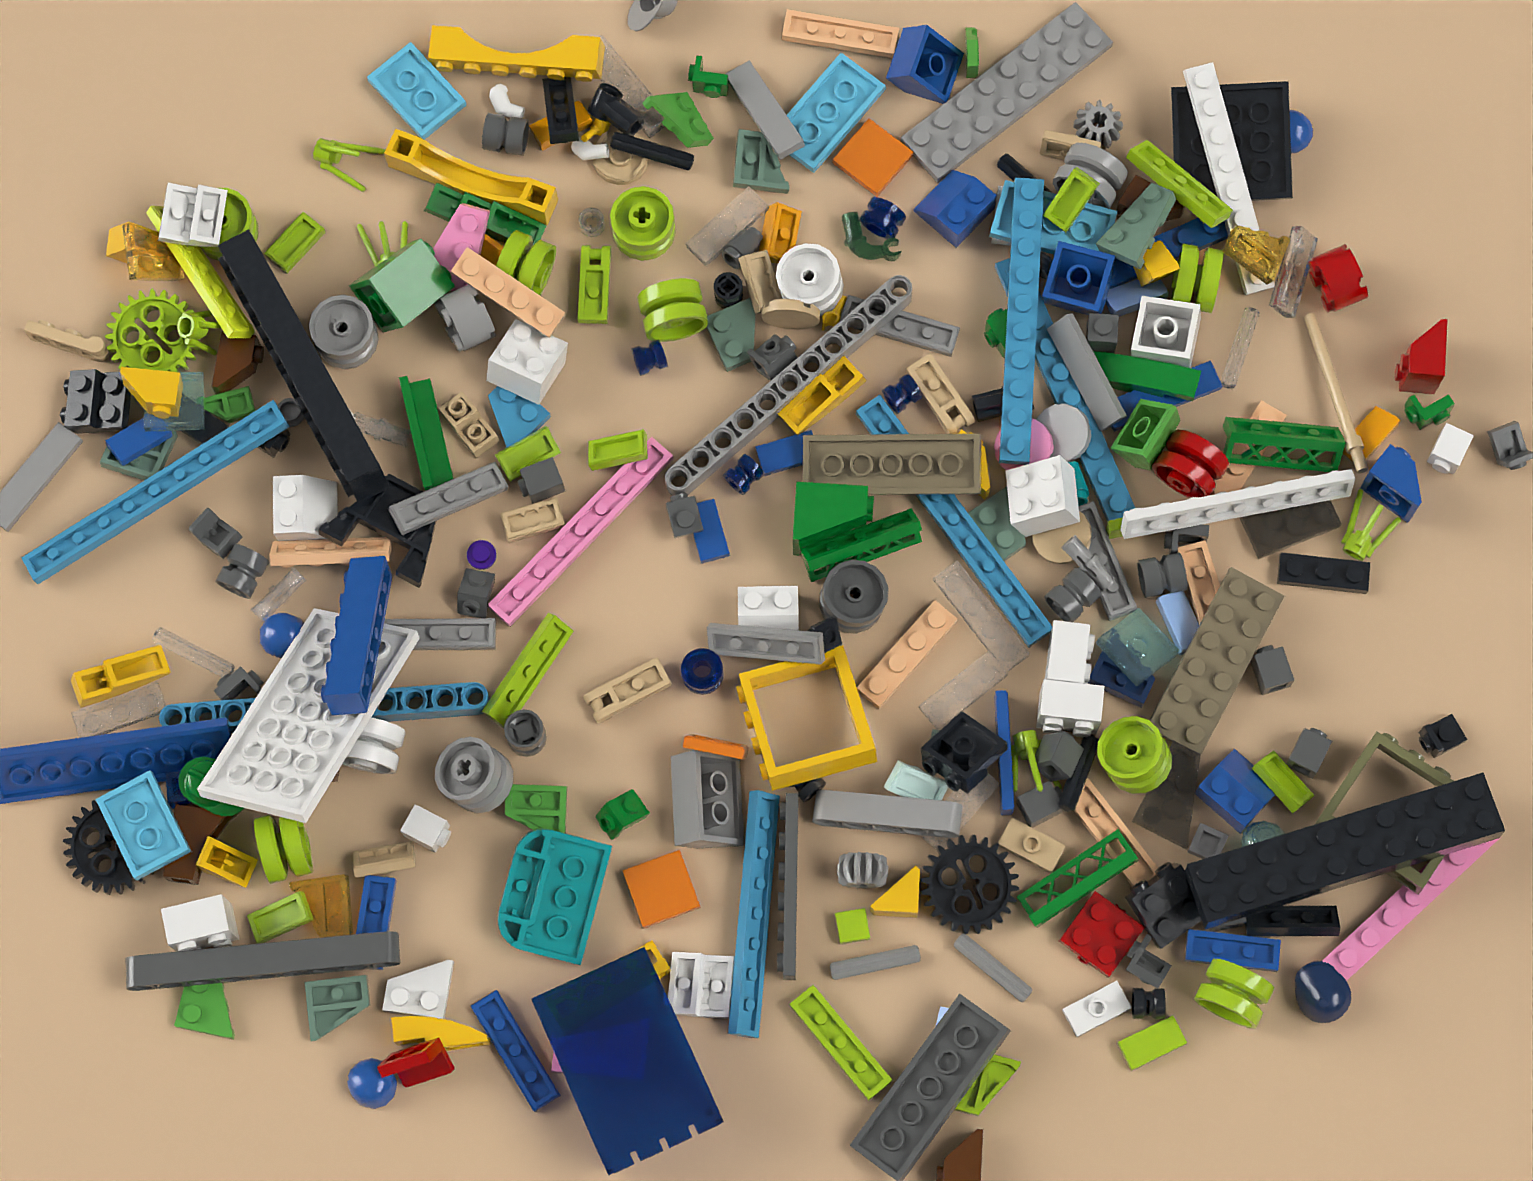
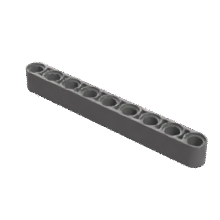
M393 931L130 956L125 958L126 989L130 991H143L400 965L399 933Z

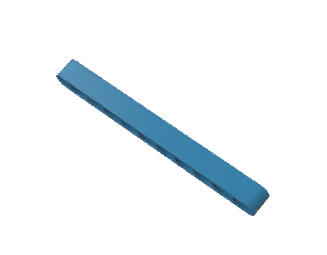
M477 682L389 688L382 701L386 699L392 700L393 706L388 711H380L377 707L371 718L391 722L484 714L482 710L490 700V696L484 685ZM473 693L484 695L483 700L479 704L472 705L468 703V699ZM451 695L453 702L449 706L441 707L438 705L439 699L442 696ZM415 697L423 699V704L419 708L411 709L408 707L411 699ZM256 698L170 704L161 710L159 721L162 726H169L170 718L178 714L182 715L180 724L198 722L203 713L210 712L212 713V719L227 718L230 731L234 733ZM233 711H242L240 720L229 722V715Z

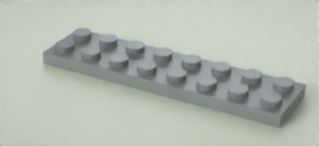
M1075 2L901 137V143L914 152L913 156L938 183L952 170L963 164L1109 50L1113 42Z

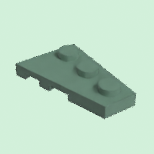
M1151 183L1098 240L1096 245L1099 251L1115 255L1116 259L1141 270L1145 262L1143 256L1147 249L1152 248L1155 242L1153 236L1157 228L1163 226L1176 201L1173 191Z

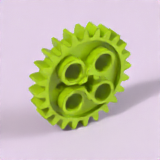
M151 289L149 297H146L141 290L138 293L139 299L137 300L128 295L130 303L128 306L120 302L118 303L122 312L120 314L111 312L116 322L106 324L113 333L105 335V338L113 342L106 348L109 352H117L111 359L114 363L121 362L118 367L119 369L121 367L179 372L178 368L182 367L185 370H189L185 361L187 359L196 361V357L191 351L200 349L193 345H186L184 342L185 338L181 336L175 342L168 341L169 333L177 330V324L184 312L195 313L193 310L186 311L189 306L186 301L178 304L179 297L177 294L172 295L168 299L166 290H163L158 297L156 291ZM151 311H160L158 320L155 322L147 321V316ZM135 319H140L154 334H157L173 350V353L168 354L160 345L135 323ZM132 331H139L138 340L134 343H127L128 334ZM160 351L158 361L154 363L147 361L150 352Z

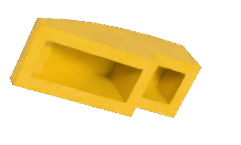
M843 356L825 374L822 375L820 373L777 414L799 435L840 405L867 380Z
M157 645L103 661L102 665L74 672L71 683L80 708L137 689L170 674L171 671L162 646Z
M424 1016L391 1017L393 1039L397 1046L426 1042L438 1037L446 1051L491 1045L490 1038L486 1034L451 1020Z

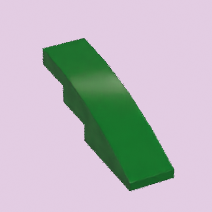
M439 183L435 184L424 209L425 212L448 222L462 203L490 210L485 234L492 239L506 243L515 230L532 236L534 245L541 240L547 226L495 201L491 204L467 192L460 194Z
M1093 351L1113 389L1128 393L1136 390L1162 398L1166 394L1192 402L1194 400L1201 375L1200 370L1146 358Z

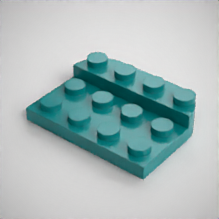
M552 829L533 830L522 837L514 851L498 911V927L504 939L511 946L519 950L581 965L612 845Z

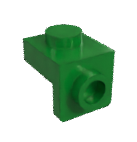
M697 55L695 64H690L688 81L693 83V92L703 93L710 98L727 97L729 89L728 75L703 71V57Z
M1448 394L1423 408L1416 396L1412 395L1408 397L1404 405V411L1408 420L1412 424L1416 423L1419 430L1433 422L1435 425H1439L1450 418L1451 415L1449 413L1455 403Z
M631 789L606 802L597 813L596 819L601 829L607 833L611 840H614L623 830L645 819L650 812L634 789Z

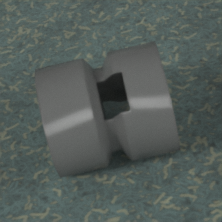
M488 113L485 118L482 134L483 150L500 152L502 148H505L508 154L524 156L529 136V119L511 117L507 121L504 115Z
M235 544L227 558L230 564L229 566L222 567L216 583L240 597L250 599L258 585L255 579L263 575L269 560L250 548Z
M1181 553L1163 555L1161 561H1158L1155 557L1138 560L1139 582L1145 598L1162 595L1164 589H1167L1170 593L1187 590V575Z
M1074 568L1063 578L1064 586L1058 585L1053 587L1044 597L1049 607L1066 622H1074L1084 612L1083 606L1090 607L1102 595L1095 582L1079 568Z
M525 709L518 710L512 713L506 720L504 726L505 737L515 753L520 756L529 757L536 755L543 749L547 739L546 730L542 720L536 713Z

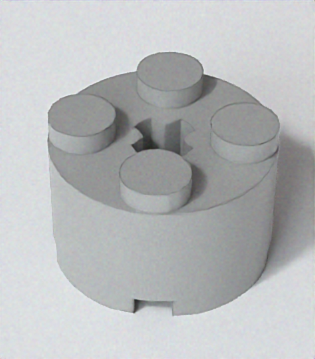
M469 284L440 297L434 303L440 317L444 319L447 325L445 330L451 342L455 344L459 352L462 350L466 351L496 337L493 323L484 303L476 299L475 296L478 295V292Z

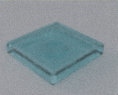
M180 372L183 381V391L178 417L157 418L152 414H148L144 409L145 432L205 429L203 372Z
M1140 608L1096 641V644L1136 686L1175 658L1180 652Z

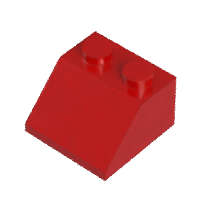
M1441 319L1410 344L1406 354L1401 355L1400 364L1397 363L1395 368V381H1399L1400 392L1435 394L1445 377L1448 319Z

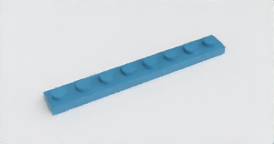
M760 790L749 792L728 1034L746 1038H759L780 799L778 795Z

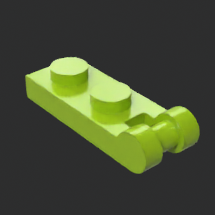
M582 245L578 323L608 324L611 246L591 248V245ZM591 260H601V265H590Z

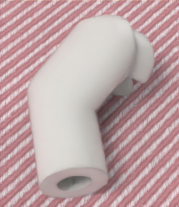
M495 85L489 94L495 112L509 118H523L525 108L510 103L506 93L508 89L505 85Z
M579 137V141H574L571 144L572 151L582 160L609 158V146L607 143L593 145L589 141L583 142L581 137Z

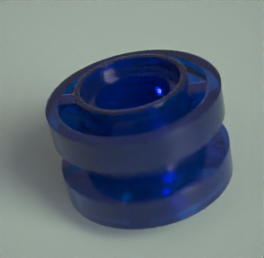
M872 197L867 204L869 210L863 211L860 216V222L871 233L889 240L895 239L899 232L897 226H902L906 220L905 213L888 200Z
M706 648L692 650L682 661V680L685 686L693 693L705 695L714 692L719 688L724 677L723 664L720 657L714 651ZM699 666H707L711 670L706 677H698L694 674V671Z

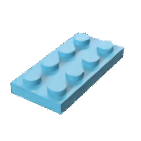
M840 53L787 114V117L805 144L804 147L793 152L790 156L815 173L886 90V85L843 53Z
M1005 180L989 237L1010 243L1014 182ZM1044 191L1043 214L1056 194ZM1087 203L1067 232L1042 215L1041 251L1054 255L1058 241L1099 251L1096 243L1115 223L1118 211Z

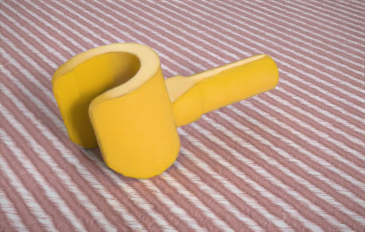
M595 118L590 127L591 129L581 136V140L586 142L594 135L601 136L609 130L611 123Z
M842 295L835 308L823 314L822 331L825 330L826 326L834 327L840 322V312L846 303V296Z

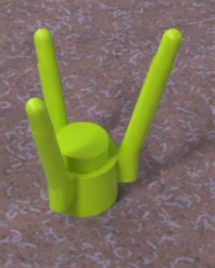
M320 138L314 147L313 159L321 162V169L330 171L348 184L364 192L366 188L332 166V164H338L342 154L358 157L360 152L384 154L386 149Z
M383 221L379 222L384 254L380 255V260L362 224L357 225V229L374 266H377L396 253L390 252ZM406 221L402 223L400 249L407 245L408 223Z
M211 311L184 312L178 321L177 330L179 335L185 338V344L193 345L207 353L216 355L217 351L197 340L206 336L209 328H221L218 322L204 320L205 317L213 316Z
M1359 489L1357 492L1346 534L1341 541L1344 544L1342 550L1350 557L1359 561H1363L1365 557L1370 558L1374 550L1401 522L1400 517L1395 518L1371 543L1372 537L1369 533L1383 510V505L1379 504L1364 530H1356L1354 534L1353 530L1364 493L1363 489Z
M1035 730L1016 733L1012 736L1014 745H1011L1013 791L1017 792L1018 756L1020 755L1021 760H1029L1037 790L1041 792L1043 786L1035 758L1041 740H1038ZM1059 780L1053 781L1055 787L1058 786L1062 789Z

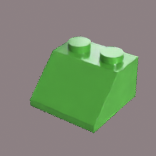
M1140 399L1110 449L1133 467L1151 471L1152 464L1159 453L1163 451L1166 442L1181 421L1177 407L1172 404Z

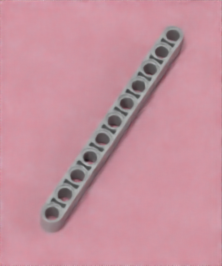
M902 275L891 277L673 464L665 474L668 492L672 496L681 493L689 495L779 417L777 413L820 373L822 375L825 374L843 356L848 358L875 335L880 328L884 327L900 311L904 310L912 299V283L910 280ZM895 288H903L907 293L904 296L897 297L891 291ZM879 306L885 312L876 316L870 313V309ZM852 325H858L862 327L863 331L859 334H851L848 328ZM830 344H837L841 347V350L837 353H829L826 347ZM813 362L819 366V369L815 372H807L804 366ZM792 381L797 384V388L793 391H785L782 385L785 382ZM765 400H770L775 403V406L771 410H763L760 404ZM743 419H749L753 422V425L749 429H741L738 427V423ZM721 438H727L731 441L727 448L722 449L715 445ZM699 457H705L709 460L707 466L701 468L696 467L693 463ZM683 476L687 481L683 486L676 487L671 484L673 478Z

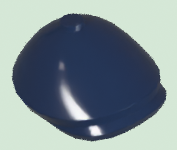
M1315 961L1303 966L1296 974V1000L1300 1010L1308 1019L1317 1023H1330L1345 1014L1351 1003V990L1345 978L1332 965L1323 961Z

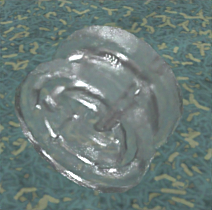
M587 208L580 213L578 219L579 226L584 235L596 237L604 231L605 220L600 210ZM592 217V220L594 217L597 218V226L592 228V225H590V227H587L586 219Z

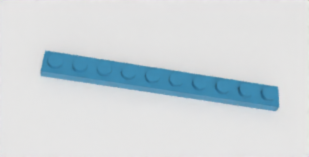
M1015 178L999 450V463L1027 465L1030 462L1044 179Z
M1010 258L995 263V270L1007 297ZM1038 291L1035 360L1054 403L1068 404L1079 408L1089 420L1091 440L1087 450L1079 459L1108 523L1109 520L1122 518L1125 511H1130L1135 506L1105 438L1047 330L1053 322Z
M878 395L856 410L857 417L871 435L909 434L881 395ZM954 494L916 495L1028 648L1050 634L1052 625Z
M274 400L270 401L23 556L22 560L33 581L37 584L42 583L289 428L290 425Z

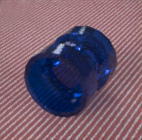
M659 339L650 342L649 348L641 346L631 348L640 376L648 374L654 366L658 369L668 367Z
M909 374L899 378L897 384L888 385L882 389L887 403L896 414L904 411L909 403H916L923 398L918 385Z
M743 454L737 460V465L734 468H729L723 474V477L734 490L741 495H745L750 490V485L754 481H759L765 473L750 456Z

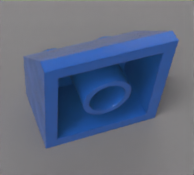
M928 25L906 27L902 30L886 79L905 93L944 104L949 99L964 53Z
M952 170L914 208V212L957 248L995 209L997 195L976 177Z
M1058 241L1042 294L1044 304L1089 315V313L1102 314L1110 288L1115 255Z
M1390 444L1370 469L1360 489H1363L1365 493L1409 523L1422 503L1416 465L1406 450L1401 447L1395 448Z
M1234 749L1203 780L1194 794L1241 834L1275 794L1252 769L1254 765Z

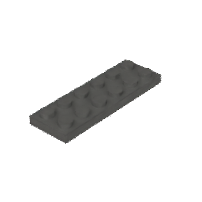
M959 994L850 1146L896 1181H903L1011 1030L966 997Z

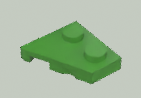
M688 92L648 96L644 100V107L647 110L654 107L665 118L661 123L669 131H672L687 148L708 146L714 139Z
M512 785L510 793L505 799L506 816L532 830L552 829L566 833L567 786Z
M224 984L185 986L174 1026L234 1040L235 1034L229 1017Z

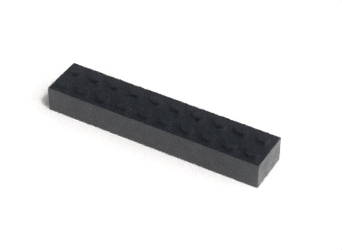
M248 229L219 244L218 247L222 256L218 260L226 276L234 287L237 296L274 360L282 378H284L294 400L297 402L347 496L354 495L359 504L388 489L390 486L381 466L250 230Z
M1483 772L1189 863L1186 866L1185 873L1206 930L1499 839L1505 832V828Z

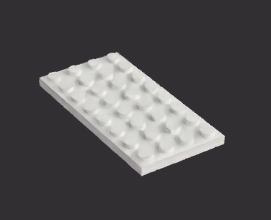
M314 608L301 627L299 634L290 644L197 788L200 796L306 823L420 638L417 630L384 623L368 712L331 715L327 703L322 701L321 688L322 685L326 684V663L331 659L330 643L331 639L335 638V618L339 616V613Z

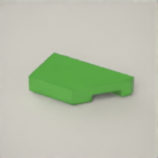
M965 27L966 78H976L979 70L977 29L975 27Z
M249 386L196 400L198 406L227 423L240 421L256 411Z

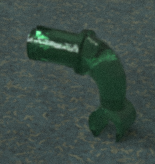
M849 212L842 215L846 236L844 245L848 246L850 251L859 258L867 260L884 258L887 261H896L901 256L902 251L891 252L889 250L891 246H898V239L889 238L883 245H871L867 243L866 236H863L858 212Z

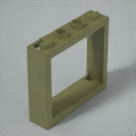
M1376 731L1318 818L1316 824L1335 818L1332 816L1377 748L1435 786H1441L1454 780L1451 779V775L1443 768L1438 766L1433 768L1424 762L1425 758L1418 752L1411 749L1407 751L1399 746L1398 740L1390 734H1381ZM1444 856L1431 859L1422 873L1408 866L1386 874L1419 895Z

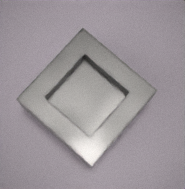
M1200 823L1188 853L1201 859L1221 854L1229 835Z

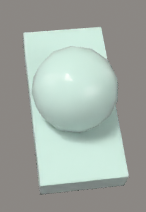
M898 760L884 788L902 797L942 800L948 786L945 780L932 776L917 766H911Z

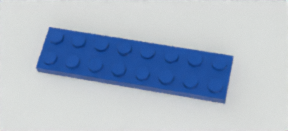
M219 718L0 749V804L113 789L149 770L153 772L157 782L178 780L180 772L187 762L198 757L217 759L232 736L228 719Z

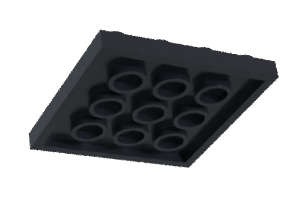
M1289 81L1219 85L1251 201L1292 199ZM1187 86L1171 87L1174 162L1217 196Z

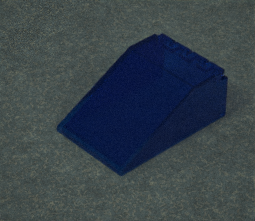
M645 947L531 998L608 1176L635 1164L631 1157V1152L636 1151L640 1161L663 1152L664 1150L659 1140L664 1137L669 1148L693 1138L688 1128L692 1124H694L699 1135L724 1123Z

